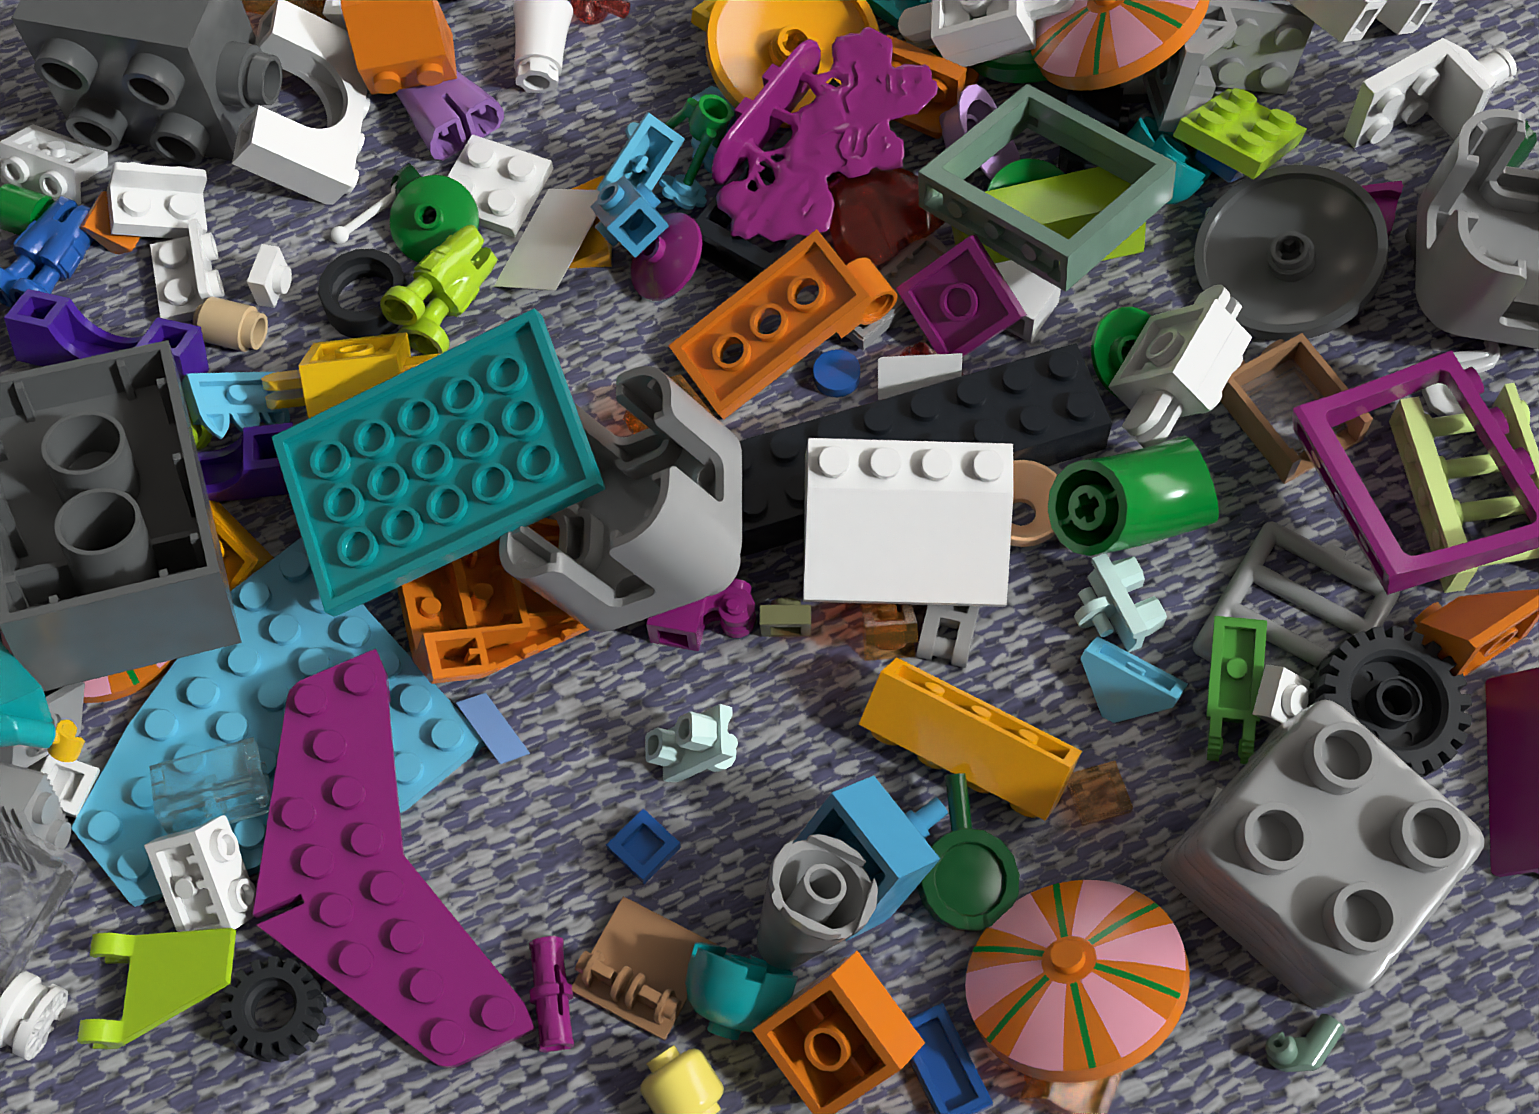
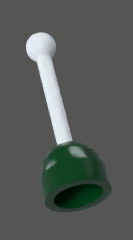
M407 163L393 175L390 184L391 193L344 227H334L330 234L332 241L336 244L345 243L351 232L393 203L406 185L422 176L410 163Z

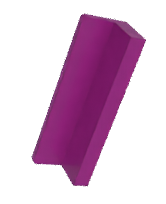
M1539 667L1492 677L1487 679L1485 683L1491 873L1498 877L1530 872L1539 874Z

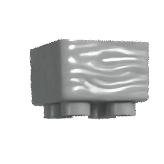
M1320 700L1274 729L1262 746L1251 755L1248 763L1222 789L1199 819L1189 827L1183 837L1164 856L1160 869L1164 877L1184 896L1241 944L1292 994L1312 1009L1321 1010L1365 992L1380 980L1389 966L1397 960L1399 954L1416 937L1443 903L1455 884L1462 879L1466 871L1477 860L1484 848V837L1478 826L1467 815L1410 768L1347 710L1333 701Z

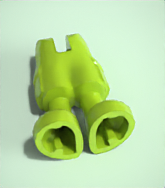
M472 224L464 226L453 235H449L446 241L431 250L415 266L413 282L406 287L398 285L389 288L380 300L382 313L386 319L394 324L403 325L397 333L407 332L409 346L424 355L448 351L450 346L449 338L440 327V324L446 315L458 317L468 308L470 303L475 300L480 290L479 287L489 276L498 261L490 248H481L484 239ZM430 294V302L425 306L423 300Z

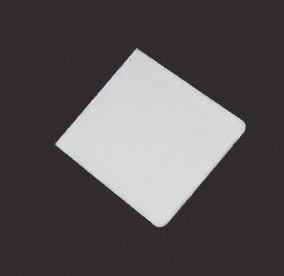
M962 353L880 357L878 359V400L961 377Z

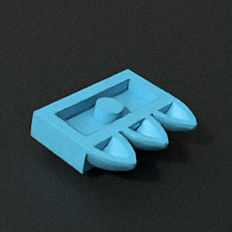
M274 372L186 374L181 382L193 425H203L209 433L219 439H222L226 434L229 423H233L242 432L244 427L259 426L260 422H263L265 425L289 423L290 414L288 408L274 410L267 408L265 396L275 391L264 390L261 378Z

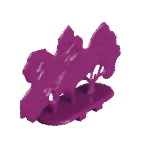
M871 27L863 28L859 34L849 33L836 37L832 44L834 63L828 72L817 74L821 62V50L818 43L811 39L802 42L796 47L780 67L772 63L762 76L764 87L754 100L745 96L736 107L737 121L720 142L713 160L712 179L718 185H725L745 159L748 158L749 161L747 179L733 181L725 185L716 195L718 209L724 211L732 218L731 235L750 239L760 234L775 242L778 240H789L798 234L809 236L816 229L820 233L825 232L830 228L835 205L832 193L828 190L826 180L831 173L839 171L848 178L866 175L872 168L876 167L881 170L903 168L904 141L890 130L889 121L905 115L918 114L937 94V82L932 79V72L929 66L925 64H903L896 68L891 65L893 53L892 39ZM831 78H837L841 81V85L834 87L825 82ZM811 88L816 95L814 102L800 108L797 112L791 113ZM783 122L791 125L793 133L785 146L773 151L764 152L761 150ZM780 154L785 159L776 163L771 159V156ZM763 161L773 168L775 175L774 182L769 186L764 184L758 173L762 172L765 168L760 165V162ZM751 180L756 182L758 189L755 192L750 191L747 187Z

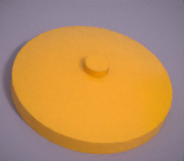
M716 0L706 30V57L711 75L717 87L729 103L736 108L745 96L754 100L764 87L762 76L773 63L780 67L802 42L811 39L818 43L821 50V62L817 74L828 72L834 63L832 44L836 37L849 33L859 34L866 27H871L878 32L880 31L875 15L866 0ZM834 78L837 82L841 84V81L839 79ZM811 88L791 113L799 111L800 108L810 104L816 98ZM783 122L777 130L787 131L791 125Z

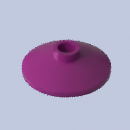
M676 212L662 216L669 227L636 258L632 257L631 280L635 290L646 299L661 301L675 295L687 284L697 268L702 252V234L697 222L686 214Z

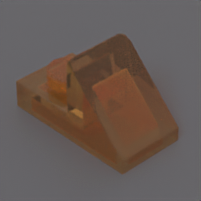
M859 603L865 661L895 659L896 657H915L914 643L918 642V630L911 604Z

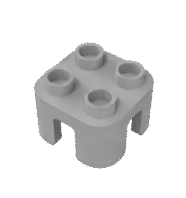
M1489 109L1473 115L1465 122L1419 197L1416 229V298L1428 319L1445 332L1463 337L1539 349V171L1506 166L1525 138V115L1514 110Z
M636 367L619 374L616 378L617 402L649 429L629 437L615 436L575 404L606 489L552 514L557 520L560 529L559 549L529 527L520 526L512 532H507L500 536L499 555L501 564L511 576L585 627L597 632L615 630L701 600L707 596L716 595L732 583L740 567L742 547V449L740 442L727 427L656 367Z

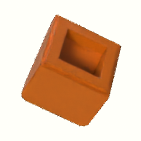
M106 191L100 193L80 226L83 231L107 250L118 255L131 252L141 236L111 234Z

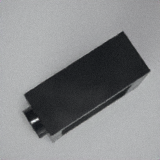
M748 158L745 159L725 185L733 181L747 179L749 171ZM763 161L760 162V165L765 168L762 172L758 173L764 184L769 186L774 182L775 175L773 168ZM751 180L747 187L750 191L755 192L758 188L756 182ZM716 196L695 220L702 234V252L700 257L746 283H749L807 237L806 235L798 234L789 240H781L772 253H769L740 236H732L731 231L725 229L732 221V218L724 211L718 209Z

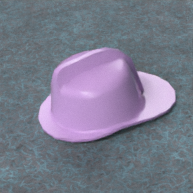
M977 84L966 86L960 94L958 104L939 116L946 148L997 108L989 93ZM1010 141L980 166L990 180L1003 167L1020 160V155L1014 141Z

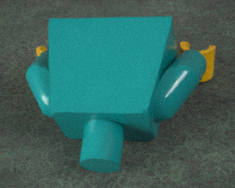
M0 642V747L24 745L47 749L51 757L58 761L74 762L78 759L85 743L82 737H75L78 730L76 725L67 719L58 722L56 728L53 723H50L53 720L42 686Z

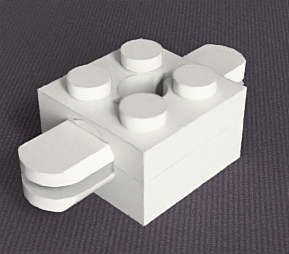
M932 0V2L904 10L899 18L898 29L907 43L923 50L937 47L944 59L967 67L1035 49L1036 20L1069 11L1075 0Z
M1214 285L1200 293L1193 305L1150 316L1109 385L1111 391L1131 410L1122 427L1131 436H1135V440L1143 448L1164 442L1179 417L1199 413L1204 414L1211 411L1220 402L1222 390L1231 374L1238 369L1243 361L1242 355L1252 336L1236 321L1242 305L1235 298L1230 297L1229 291L1222 285Z

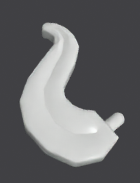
M1485 340L1483 343L1486 349L1453 353L1463 369L1473 367L1477 373H1481L1494 368L1500 357L1498 342ZM1437 383L1422 389V394L1429 410L1436 415L1442 417L1464 413L1446 385Z

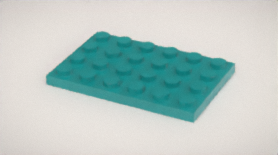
M535 308L272 436L324 612L333 617L499 540L500 536L507 532H512L520 526L527 527L606 489L543 316Z

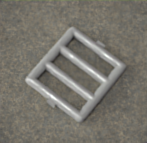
M1267 522L1262 526L1193 642V651L1199 657L1209 662L1211 661L1214 616L1267 620L1266 641L1317 667L1330 651L1240 604L1252 583L1351 635L1361 631L1366 632L1373 627L1383 626L1400 595V591L1387 595L1376 574L1344 558L1347 551L1331 543H1328L1326 548L1276 522ZM1277 545L1375 596L1364 617L1263 566L1273 547Z

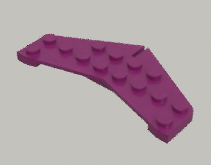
M373 649L300 680L288 693L253 916L257 919L303 899L304 904L259 923L257 926L437 1066L455 1068L536 1031V1028L525 1003L405 857L389 706L391 702L389 679L377 650Z

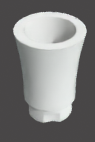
M514 0V69L516 71V85L522 87L527 93L555 91L558 87L559 76L562 73L563 53L567 32L573 16V7L567 0Z

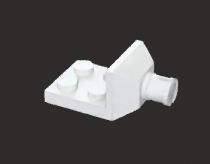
M1442 38L1363 81L1343 137L1354 149L1367 141L1375 144L1383 140L1394 126L1403 121L1407 124H1412L1427 111L1450 137L1455 140L1465 122L1473 115L1484 110L1493 89L1502 84H1507L1514 79L1513 76L1517 72L1516 63L1511 54L1503 48H1496L1490 51L1488 55L1476 60L1466 49Z

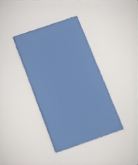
M486 693L456 702L459 709L499 764L530 754Z

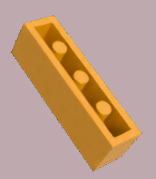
M897 657L880 672L859 722V725L870 730L873 737L878 741L892 746L899 745L917 754L919 761L931 768L946 769L953 774L965 773L967 786L980 793H992L1010 802L1012 809L1019 814L1031 818L1039 817L1044 821L1047 820L1058 804L1082 753L1078 748Z

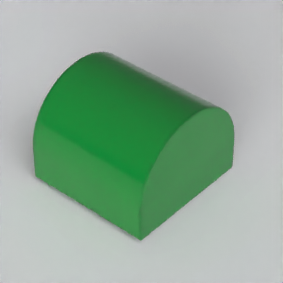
M7 183L0 187V229L21 235L27 226L34 220L37 221L55 200L51 196Z

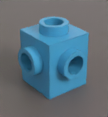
M624 175L616 182L605 186L600 191L597 200L590 206L600 219V222L595 226L600 234L613 247L620 242L635 258L669 227L668 223L655 209L661 203L656 195L643 182L635 187Z

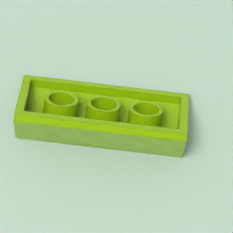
M1101 167L990 190L985 193L1069 240L1132 184ZM1146 222L1102 261L1144 252ZM952 226L955 245L969 237V235ZM983 244L994 263L1010 261V259Z

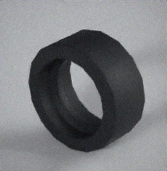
M355 249L341 254L327 265L319 278L318 295L329 323L340 334L350 338L389 334L399 325L386 319L380 304L366 311H350L340 307L338 297L343 288L352 281L363 277H380L388 280L391 287L398 285L406 287L408 284L401 265L388 253L376 249Z

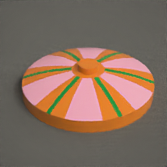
M1075 0L1069 11L1036 20V48L1031 49V53L1043 76L1049 82L1061 88L1083 91L1115 86L1152 70L1176 53L1192 37L1202 23L1210 0Z
M1100 880L1067 881L1043 887L1018 899L991 927L985 929L977 941L968 963L965 983L966 999L979 1034L989 1049L1005 1064L1014 1070L1039 1080L1056 1083H1083L1107 1078L1133 1067L1152 1054L1167 1039L1185 1008L1190 985V970L1188 958L1177 928L1167 913L1149 897L1134 889L1113 882Z

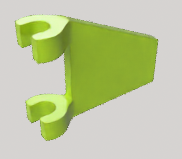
M233 928L143 935L118 933L92 934L89 956L94 958L105 957L106 964L129 963L123 1016L120 1021L106 1019L80 1020L77 1042L80 1044L93 1043V1049H118L230 985L236 930Z

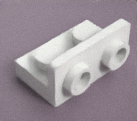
M34 124L0 141L1 181L4 184H14L51 196L55 201L60 196H64L75 201L78 206L81 205V182L88 180L108 167V151L87 147L76 139Z
M136 162L113 163L107 187L111 234L176 239L190 236L188 220L196 218L204 234H206L207 223L203 191L207 181L206 171L182 166H157Z
M197 218L188 220L190 236L150 244L160 318L177 322L193 320L198 305L203 304L207 298L224 296L220 274L217 269L212 270L211 261L218 260L219 258L212 233L204 234Z
M225 815L214 817L198 827L158 837L144 845L177 932L220 928L237 929L254 917L253 909L256 888L249 878L239 851L238 840L232 832Z

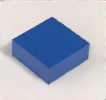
M643 808L606 844V847L615 858L645 884L681 848V844Z

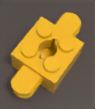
M407 332L313 343L298 365L299 370L274 372L261 378L264 390L275 391L265 396L268 409L272 410L306 406L309 419L442 353L411 357Z

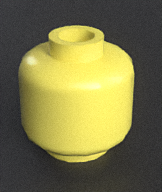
M675 1045L646 1063L652 1073L643 1080L640 1091L654 1114H716L721 1110L717 1101L723 1095V1084L699 1049H689L680 1054Z

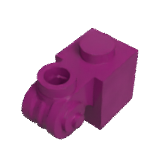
M735 578L725 590L716 595L707 596L690 604L649 617L646 625L650 643L699 651L704 628L713 621H720L722 631L729 637L742 638L753 631L756 624L755 602L751 595L752 586L744 580Z

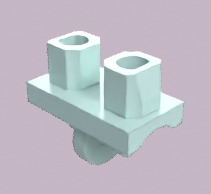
M1101 554L1092 558V564L1095 569L1087 577L1092 587H1087L1078 593L1084 604L1074 615L1078 626L1089 628L1095 625L1101 637L1110 635L1114 632L1115 628L1127 652L1141 648L1146 636L1151 635L1164 626L1167 618L1165 610L1155 596L1135 604L1130 598L1128 592L1143 587L1145 581L1143 570L1134 556L1113 562L1110 561L1107 554Z
M718 704L700 714L690 711L678 717L674 727L668 730L656 728L648 732L645 737L646 761L663 766V781L680 782L706 769L720 772L732 766L736 759V747L738 745L737 738L727 731L728 722L732 717V707Z

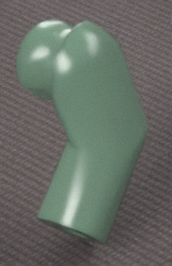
M1320 1014L1306 1037H1285L1283 1032L1272 1034L1265 1044L1267 1059L1272 1066L1282 1072L1315 1071L1322 1066L1345 1031V1028L1330 1015Z

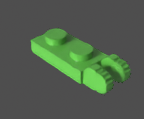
M1214 616L1206 720H1210L1207 760L1219 761V756L1222 754V722L1243 723L1241 739L1238 744L1240 764H1247L1248 759L1254 753L1255 727L1259 725L1260 718L1253 715V710L1264 673L1267 620Z

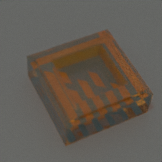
M1116 761L1072 772L1067 787L1082 826L1132 812L1133 805Z

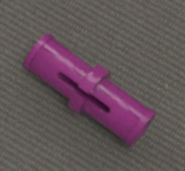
M558 936L540 937L529 942L534 988H531L529 991L530 1002L536 1005L539 1031L538 1045L539 1051L544 1053L567 1050L574 1047L569 1011V1000L573 998L572 985L567 983L564 940Z

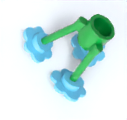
M705 94L699 101L694 98H688L683 108L664 123L673 130L686 118H689V131L693 136L691 145L695 150L692 153V162L686 175L679 174L675 177L662 175L659 180V184L663 188L662 194L666 198L674 200L678 206L690 210L695 206H705L707 202L705 198L706 190L695 178L703 163L705 169L712 173L714 156L726 134L728 124L734 116L730 105L718 95ZM632 122L627 125L625 132L628 140L639 123Z

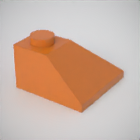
M1539 589L1459 596L1443 607L1439 602H1435L1414 619V622L1417 624L1414 631L1424 635L1422 640L1424 646L1434 641L1442 647L1437 655L1441 660L1448 656L1453 658L1457 664L1450 670L1453 676L1463 674L1465 677L1528 635L1539 620Z

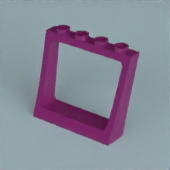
M1452 350L1360 386L1293 408V430L1387 595L1539 548V490L1530 475L1535 473L1533 462L1523 447L1513 450L1505 437V434L1509 433V425L1504 414L1497 406L1490 409L1487 408L1480 394L1484 393V385L1479 374L1473 367L1463 369ZM1441 383L1446 385L1452 392L1532 524L1448 548L1411 556L1404 553L1334 434L1332 427L1431 385Z

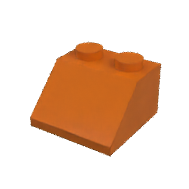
M341 0V9L357 69L371 95L378 93L392 94L400 89L421 85L435 86L443 81L457 79L453 34L437 0Z

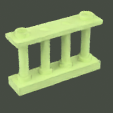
M1515 383L1505 384L1492 407L1497 406L1507 420L1509 433L1505 434V437L1513 450L1523 447L1529 454L1535 468V473L1530 475L1539 490V450L1529 425V407L1524 400H1520ZM1419 397L1399 400L1389 423L1431 552L1466 543L1467 539L1462 527L1465 522L1526 514L1515 495L1460 503L1457 499H1453L1448 485L1449 479L1497 473L1500 470L1490 454L1445 460L1443 456L1438 455L1434 437L1475 431L1465 413L1432 418L1429 414L1424 413ZM1539 548L1482 566L1539 558ZM1478 567L1440 578L1444 593L1465 590Z

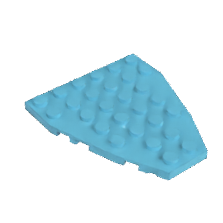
M302 537L230 591L242 643L176 659L128 724L71 826L74 833L134 907L158 901L163 897L144 845L158 837L198 827L212 818L221 815L227 817L231 830L238 840L239 851L248 875L260 872L287 696L290 689L302 679L373 649L377 650L389 679L391 700L389 706L400 813L409 809L485 746V743L470 722L435 684L429 682L415 665L412 658L363 604L336 617L324 612Z

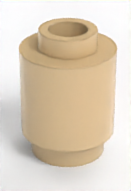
M209 297L203 304L198 305L193 316V325L201 327L203 340L206 343L246 352L249 348L259 349L267 335V316L264 313L258 312L254 306L217 297Z

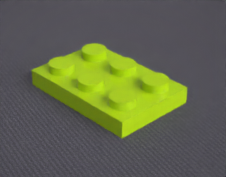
M1228 88L1182 118L1173 137L1254 180L1293 150L1302 140L1307 128L1297 124L1296 118L1290 113L1280 109L1270 110L1257 103V98L1250 92L1238 88Z

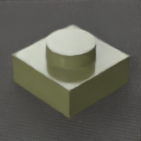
M778 598L772 600L771 605H760L761 637L811 636V605H801V601L794 598Z

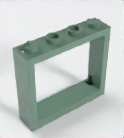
M1026 84L918 171L919 207L969 236L976 234L982 244L1066 292L1172 199L1176 162ZM1026 128H1029L1132 185L1068 240L964 181V179Z

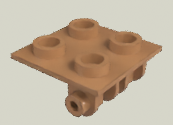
M623 896L592 952L584 951L575 967V970L580 973L572 985V990L578 996L665 1041L688 999L685 981L688 963L695 942L717 944Z

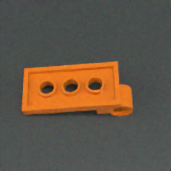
M816 229L668 346L718 415L724 420L836 332L842 339L860 324L868 325L880 320L894 307L898 295L869 258H858L845 265ZM810 285L819 287L818 296L812 303L807 305L797 303V296L804 287ZM767 316H781V324L775 332L771 334L760 333V325ZM730 345H743V354L738 361L731 364L723 363V353Z

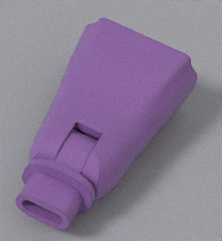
M458 71L457 79L443 81L435 86L421 85L400 89L395 92L432 157L442 161L464 149L472 134L483 138L500 128V124L504 119V111L499 102Z

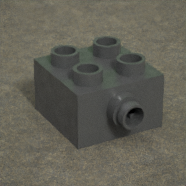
M20 0L11 18L35 61V72L48 85L67 120L66 128L68 132L87 147L103 151H114L118 148L120 141L150 146L163 158L183 166H196L201 163L204 156L232 161L239 126L258 105L274 104L280 93L282 84L281 62L277 56L264 53L259 46L255 45L256 37L241 0Z

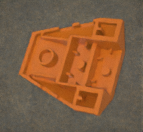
M544 518L527 526L559 549L560 529L557 520ZM500 539L397 588L412 660L431 684L484 678L590 629L511 576L501 564L499 555Z

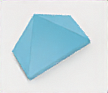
M646 112L596 190L600 192L605 186L616 182L624 175L635 187L643 182L652 191L685 138L649 112Z
M1099 636L1089 644L1080 658L1101 716L1113 723L1173 708L1188 683Z

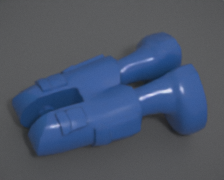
M60 196L37 221L34 220L27 226L26 230L13 243V250L18 258L6 269L0 267L1 304L12 308L27 289L52 294L58 280L65 281L67 278H71L79 263L83 260L86 250L95 241L94 238L80 228L91 209L90 207L85 205L78 206L75 201ZM36 270L40 271L32 280H30Z

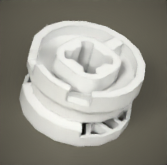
M28 971L20 973L0 997V1048L9 1045L12 1047L13 1054L27 1061L34 1058L43 1049L49 1033L54 1030V1027L50 1026L54 1019L59 1020L64 1013L68 1000V991L55 984L46 987L41 984V978Z

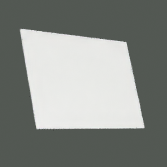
M548 189L494 287L556 291L597 217L590 206L597 200L600 192L598 190Z

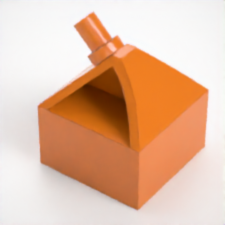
M858 951L842 959L836 966L797 992L752 1030L812 1114L837 1113L899 1072L925 1044L919 1033Z

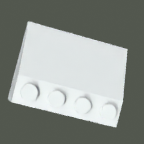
M808 438L805 454L803 602L1006 607L1013 509V444Z

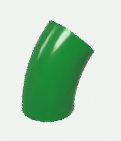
M1186 435L1127 453L1084 459L1071 463L1056 476L1049 491L1048 500L1051 528L1059 541L1072 552L1087 556L1122 551L1164 540L1216 523L1219 517L1218 500L1207 465L1199 449Z

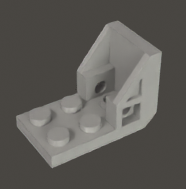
M1210 0L1206 15L1192 37L1170 58L1143 75L1142 79L1158 130L1174 133L1182 118L1212 99L1216 87L1286 94L1315 22L1293 5L1251 0Z

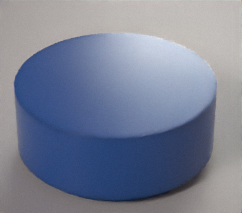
M839 349L824 352L814 363V384L821 393L829 397L838 398L851 394L856 390L860 382V364L857 358L851 353Z

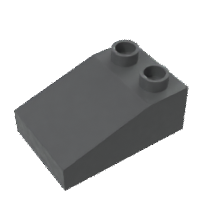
M169 340L0 376V629L13 656L42 686L43 691L242 643L186 401Z

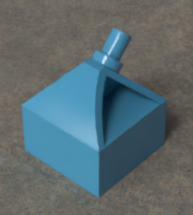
M873 775L832 792L794 840V842L806 840L809 835L817 834L839 839L860 853L866 861L863 868L871 882L875 878L878 887L876 909L863 929L847 938L846 941L888 920L940 860L939 856L925 840L930 836L928 829L949 814L937 797L933 798L917 812L914 813L912 810H909L904 814Z

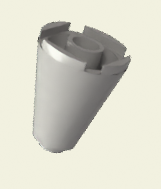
M821 834L809 835L806 840L794 843L792 840L783 846L773 859L769 869L757 934L758 951L768 964L782 970L797 968L858 933L867 924L876 909L878 887L875 878L871 882L863 868L866 861L858 851L839 839Z

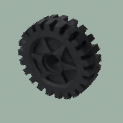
M1383 626L1373 627L1366 632L1361 631L1335 647L1317 666L1316 670L1318 671L1310 680L1309 688L1313 689V691L1308 695L1307 707L1320 700H1330L1337 703L1422 778L1426 777L1452 760L1458 753L1457 749L1464 745L1468 737L1464 731L1471 726L1472 715L1464 713V711L1472 706L1471 694L1460 693V690L1467 685L1463 674L1453 676L1450 670L1457 665L1453 658L1448 656L1441 660L1437 655L1442 647L1434 641L1424 646L1422 644L1424 635L1412 631L1404 636V628L1395 626L1385 631ZM1382 697L1391 702L1395 709V715L1385 708Z

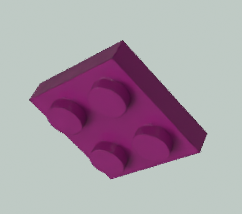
M976 234L967 237L896 288L937 354L962 353V358H964L1027 315Z

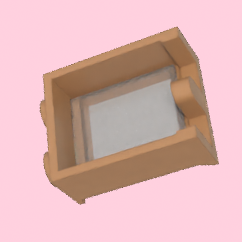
M1301 333L1286 342L1283 339L1273 342L1265 348L1260 356L1247 363L1243 360L1224 386L1220 402L1273 467L1281 481L1286 484L1314 468L1293 430V408L1348 390V388L1304 334ZM1368 412L1332 427L1344 451L1363 441L1373 420Z

